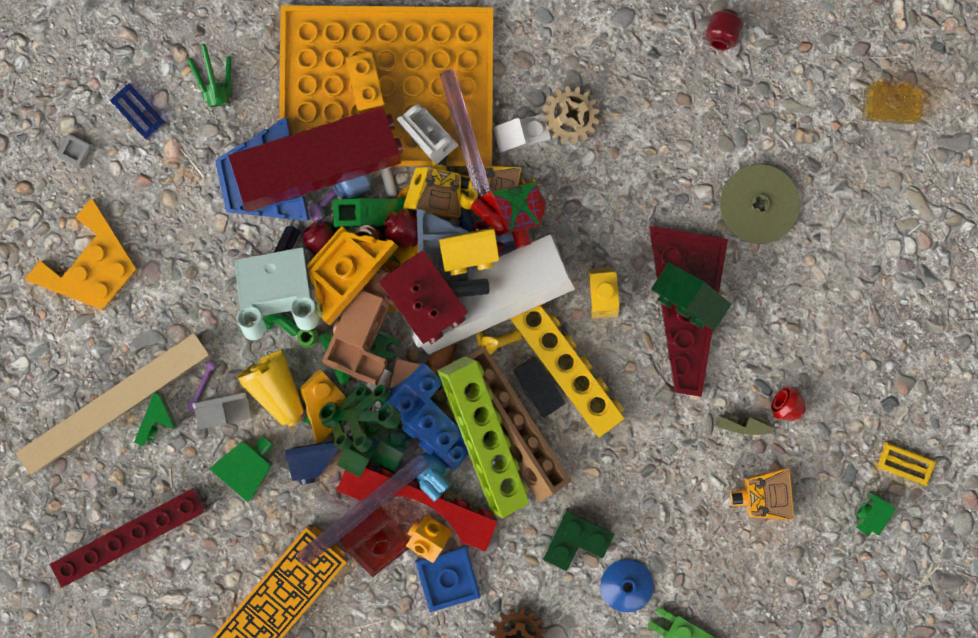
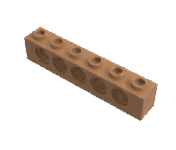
M484 345L467 357L478 361L484 371L482 378L485 385L492 392L493 400L491 402L494 409L501 416L502 423L500 426L511 443L509 450L518 462L520 468L518 472L536 500L541 501L571 482V479ZM471 383L465 388L467 392L471 389Z

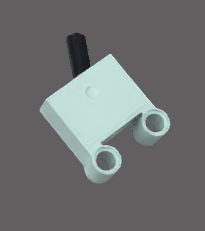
M294 226L285 227L273 253L234 260L240 306L237 321L243 335L249 340H257L264 336L266 325L262 316L291 311L296 325L302 330H311L319 323V315L312 297L308 274L309 269L306 267L308 261L303 247L293 249L300 235V231ZM310 311L307 315L301 316L303 312ZM252 321H256L253 325H247Z

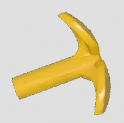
M519 330L496 338L484 337L483 331L478 332L476 335L478 346L483 347L485 345L490 355L499 347L522 340Z

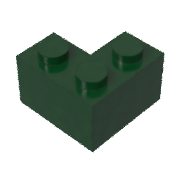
M667 263L651 288L659 296L658 302L669 309L672 305L676 306V312L687 319L691 317L689 322L700 329L706 326L715 331L732 305L704 281L670 263Z
M360 422L364 434L372 439L370 449L366 452H361L352 444L347 451L342 452L337 466L361 477L371 459L395 471L412 437L398 427L387 429L379 423Z
M564 509L542 555V559L565 571L568 570L578 548H582L603 559L615 534L588 519Z

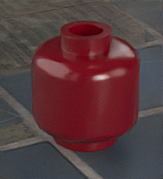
M724 9L712 14L706 29V38L710 46L721 51H727L729 48L735 47L739 43L744 23L738 17V14L730 9Z
M405 208L397 212L391 211L384 221L386 237L401 248L415 247L418 244L417 216Z
M316 220L303 232V245L315 257L337 230L328 221L319 222Z

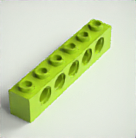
M464 356L437 370L491 512L504 518L530 504L526 495L528 494L527 486L519 477L518 471L520 468L518 462L510 453L509 447H511V443L501 429L502 419L492 405L493 395L489 387L484 383L482 378L484 371L480 363ZM471 383L470 391L465 394L466 386ZM480 407L479 415L474 418L476 409ZM489 431L487 440L483 442L485 433ZM498 455L496 463L492 465L494 457ZM506 479L505 486L501 488L502 482Z

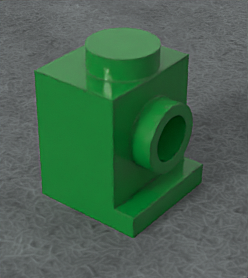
M868 492L866 497L870 501L868 503L864 502L859 508L856 528L868 536L872 532L880 535L896 508Z

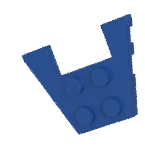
M288 118L280 119L276 124L268 129H264L245 143L243 142L215 160L226 212L300 221L310 220L306 198L303 196L246 212L228 157L230 154L292 135Z

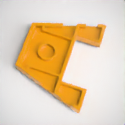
M90 199L76 218L93 231L96 237L62 277L40 260L25 277V280L90 306L105 310L138 269L113 232L109 222L103 216L97 203Z

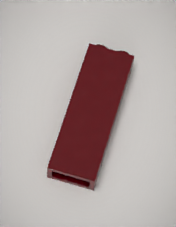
M382 106L228 155L246 212L401 164L399 154L404 153L400 139H394L391 130L396 128L392 115H386Z

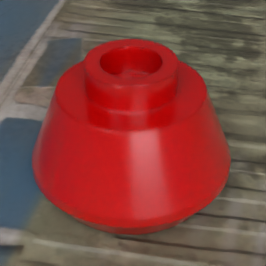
M793 386L781 389L772 401V414L774 418L779 420L795 421L800 419L806 411L805 400L798 389Z

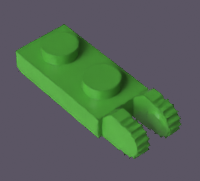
M658 606L656 612L661 617L672 621L669 629L667 630L651 620L647 625L663 635L664 638H716L678 614L674 615Z

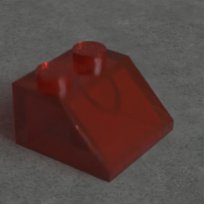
M377 498L334 531L347 553L372 577L409 549L406 546L410 540L409 536Z

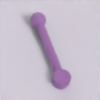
M209 360L206 363L207 369L194 399L187 405L188 410L191 412H195L193 404L198 403L211 371L217 366L214 360Z

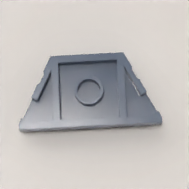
M417 209L418 252L422 249L426 252L446 282L473 280V266L466 267L467 273L451 275L450 271H444L438 238L469 233V231L421 209Z

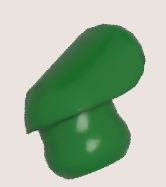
M276 313L263 317L268 330H271L277 324L292 337L296 336L300 331L296 322L285 314Z

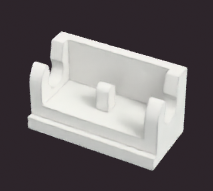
M419 104L413 106L402 117L397 118L403 129L436 165L458 146L456 141Z

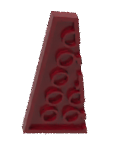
M648 226L657 279L667 263H670L704 281L719 293L728 239ZM661 304L674 392L702 397L713 330L706 326L700 329L689 322L691 317L687 319L676 312V306L672 305L669 309Z

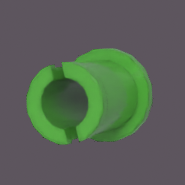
M314 328L311 330L301 329L297 334L299 344L305 348L314 347L318 342L319 335ZM307 332L312 335L309 342H305L303 339L304 334Z

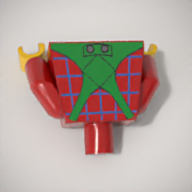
M521 179L519 185L491 191L480 196L481 199H477L478 192L476 190H470L469 198L465 194L461 195V206L465 209H472L490 228L494 229L496 235L512 234L516 248L531 245L528 230L541 225L546 207V200L538 190L535 179H530L528 183Z

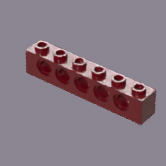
M194 487L49 565L61 588L203 514L209 508L198 487Z

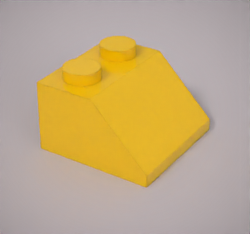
M493 228L438 238L444 271H450L451 275L467 273L466 267L477 266L478 270L493 268V262L499 261Z

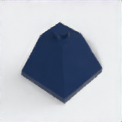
M334 441L292 447L285 450L292 481L299 480L300 485L316 482L315 477L323 474L340 450L334 445Z

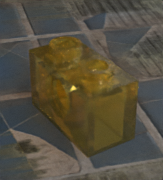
M872 82V85L864 89L862 121L915 125L920 122L923 90L915 89V85L899 84V88L888 87L889 83ZM888 96L897 99V109H891L887 105Z

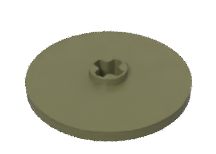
M751 165L737 171L726 182L720 196V212L726 227L737 238L752 244H767L782 238L792 229L799 215L800 199L795 184L783 171L769 165ZM756 197H759L761 201H766L767 205L763 207L764 211L762 212L759 208L754 209L753 207Z

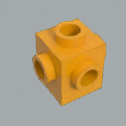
M426 514L420 523L415 521L407 534L411 538L406 546L433 563L453 531Z

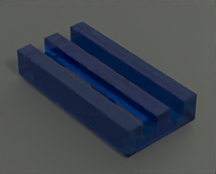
M130 83L109 100L145 140H148L153 133L158 131L159 127L166 123ZM130 91L157 122L153 124L126 93ZM121 98L149 127L147 131L118 102Z

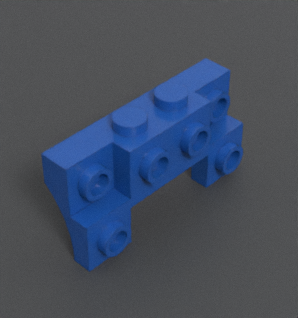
M422 363L408 378L390 388L391 397L382 404H391L398 409L401 415V422L404 424L402 427L403 431L412 438L417 437L421 441L419 446L430 455L434 453L450 469L455 471L469 453L459 427L430 399L442 385V382L427 365ZM489 431L485 433L483 442L487 440Z

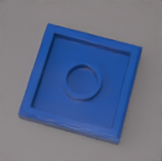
M467 546L442 552L433 563L426 558L415 560L429 612L481 598Z

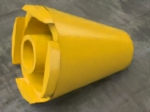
M277 350L259 359L261 362L254 366L251 364L240 372L237 376L239 383L281 425L287 424L291 427L302 420L301 415L304 413V409L283 351Z

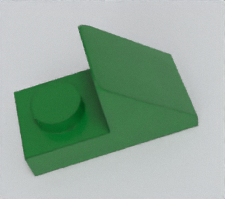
M153 393L134 441V443L141 446H148L150 442L154 443L159 432V428L156 427L157 423L172 429L178 428L162 393Z

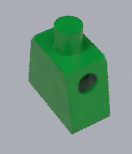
M264 435L260 437L254 446L248 441L243 440L211 466L210 470L244 500L249 502L254 498L273 466V463L265 456L275 445Z

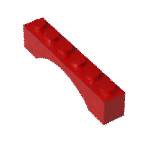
M370 462L361 477L346 470L344 471L336 491L360 501L380 496H399L419 501L433 508L444 517L454 529L461 542L486 552L498 522L497 519L493 518L494 513L483 508L475 511L468 508L470 503L455 498L453 502L444 498L445 493L441 492L442 496L434 502L419 488V482L407 477L405 481L395 478V472L382 467L380 471L370 468Z

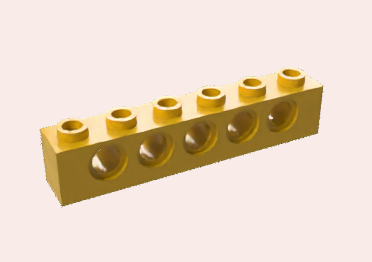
M545 303L510 318L598 438L625 419L621 414L625 411L616 398L612 401L605 393L609 388L600 377L597 379L593 377L590 373V370L593 368L584 355L579 358L573 350L577 345L568 334L563 336L558 330V327L561 326L560 322L552 312L547 315L542 308ZM534 311L540 314L541 323L537 327H531L527 324L526 316L529 312ZM553 333L556 336L557 343L553 348H546L542 344L544 334ZM563 354L570 355L573 360L571 368L567 370L561 369L558 365V359ZM578 376H585L588 379L589 385L584 391H578L574 387V380ZM595 397H600L604 401V408L600 412H593L590 408V402Z

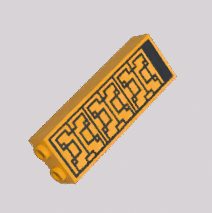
M308 525L212 638H283L349 560L345 557L347 552L338 544L334 543L332 546L325 540L327 535L317 526L311 528Z

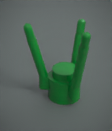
M202 44L203 58L210 85H207V89L193 59L188 58V63L202 92L203 100L208 102V107L229 104L228 97L233 96L231 90V57H226L225 87H223V83L215 82L207 46Z

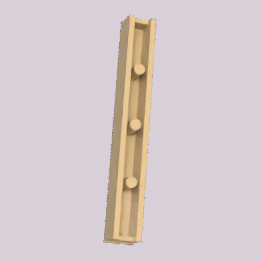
M193 333L17 451L16 455L30 475L38 473L150 398L154 392H159L211 357V354L206 350L199 336Z

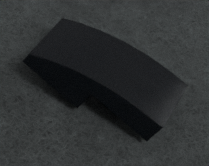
M535 356L512 370L524 392L530 396L543 418L566 404L555 384Z

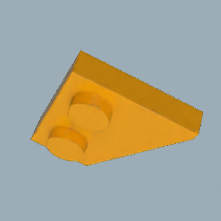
M319 369L300 387L303 400L306 403V413L311 422L313 439L317 443H320L332 432V428L325 427L319 418L321 408L328 402L341 403L346 399V396ZM352 405L348 410H352L355 406Z

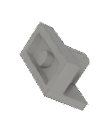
M246 392L193 404L199 430L252 418Z

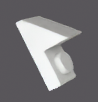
M545 114L524 119L516 118L493 127L499 153L551 140L549 131L544 130L548 126L547 122L541 121Z

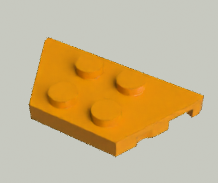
M343 232L308 272L311 283L315 287L316 300L322 308V319L324 322L331 325L395 252L399 247L392 240H376L374 237L357 236L349 232Z

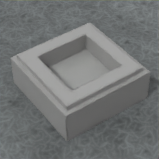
M67 133L56 156L82 169L94 145Z

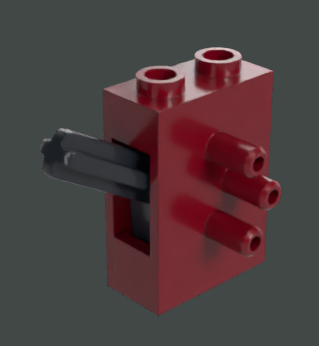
M423 249L378 281L423 344L429 341L431 345L444 336L442 333L444 329L450 325L454 329L466 320L464 315L468 311L458 297L487 295L490 291L489 281L486 278L446 282Z

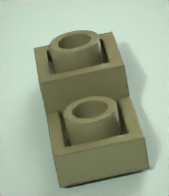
M727 413L725 418L718 416L714 426L728 431L750 435L770 434L775 429L768 426L770 420L756 414L753 419L746 417L743 426L739 425L741 419Z

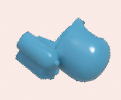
M427 452L422 453L414 460L412 473L420 481V488L434 502L442 496L441 492L444 493L451 486L444 478L450 470L449 467L434 453L432 455Z

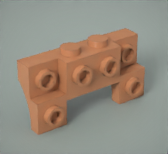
M381 269L375 273L348 304L341 319L335 322L333 328L334 335L322 360L326 366L350 374L354 378L375 386L378 385L388 361L369 352L389 306L397 308L378 282L389 274Z

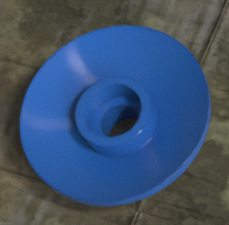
M632 559L618 560L609 565L604 571L600 583L601 593L606 603L613 609L625 613L643 608L649 602L654 588L649 570L642 563ZM626 582H630L633 585L632 590L629 592L623 590V585Z

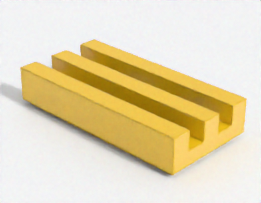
M884 442L883 451L880 453V459L875 467L927 486L936 461ZM889 450L928 464V467L925 469L888 455ZM888 460L925 474L924 478L922 479L884 465L885 461Z

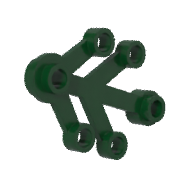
M360 384L341 403L328 402L319 412L322 424L327 428H332L335 437L334 445L342 451H347L352 444L361 452H366L370 449L372 439L364 434L360 422L379 423L387 429L396 428L401 422L399 410L391 404L383 405L378 411H367L376 402L385 403L390 399L391 390L383 384L378 385L373 392L365 384ZM358 400L360 401L352 410H348ZM342 422H348L353 438L344 432Z

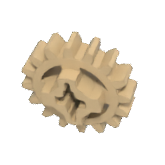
M569 86L563 88V93L559 89L553 92L554 97L549 96L546 99L549 105L542 107V111L546 112L547 115L543 116L541 121L548 122L549 124L544 130H552L554 132L552 135L553 140L560 136L561 144H565L568 139H570L572 145L578 142V138L582 142L588 139L587 134L592 135L595 132L592 126H596L599 123V120L594 118V116L600 110L593 109L592 107L596 100L589 101L587 99L589 92L587 91L583 95L580 94V87L578 86L573 92H571ZM571 99H574L579 103L572 102ZM557 104L558 115L557 118H554V109ZM573 112L575 117L568 119L566 114ZM585 112L587 115L586 124L583 121V116ZM560 127L567 128L570 130V132L565 131Z

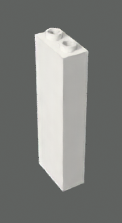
M551 234L532 242L531 245L521 247L499 257V261L493 262V268L478 270L477 267L474 268V279H488L489 294L458 297L468 311L464 315L466 320L454 329L451 325L442 331L444 336L432 345L429 341L423 344L415 332L412 333L416 346L418 348L422 347L429 355L575 290Z

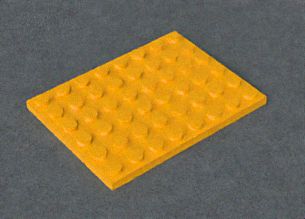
M281 5L279 120L282 118L289 119L292 135L359 114L346 58L372 52L386 107L384 110L386 115H392L396 129L391 131L394 139H400L404 153L399 154L401 164L392 167H431L432 160L410 137L397 120L398 117H402L417 104L422 108L424 107L458 144L447 155V167L492 166L493 7Z

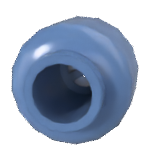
M370 173L332 185L340 199H358L370 192V180L373 179V176Z

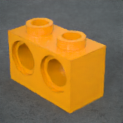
M370 52L346 58L358 112L363 113L382 106L386 109L373 53Z

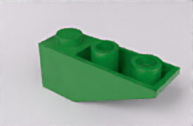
M333 199L334 227L359 228L366 225L386 227L384 221L391 211L397 212L403 209L405 199Z

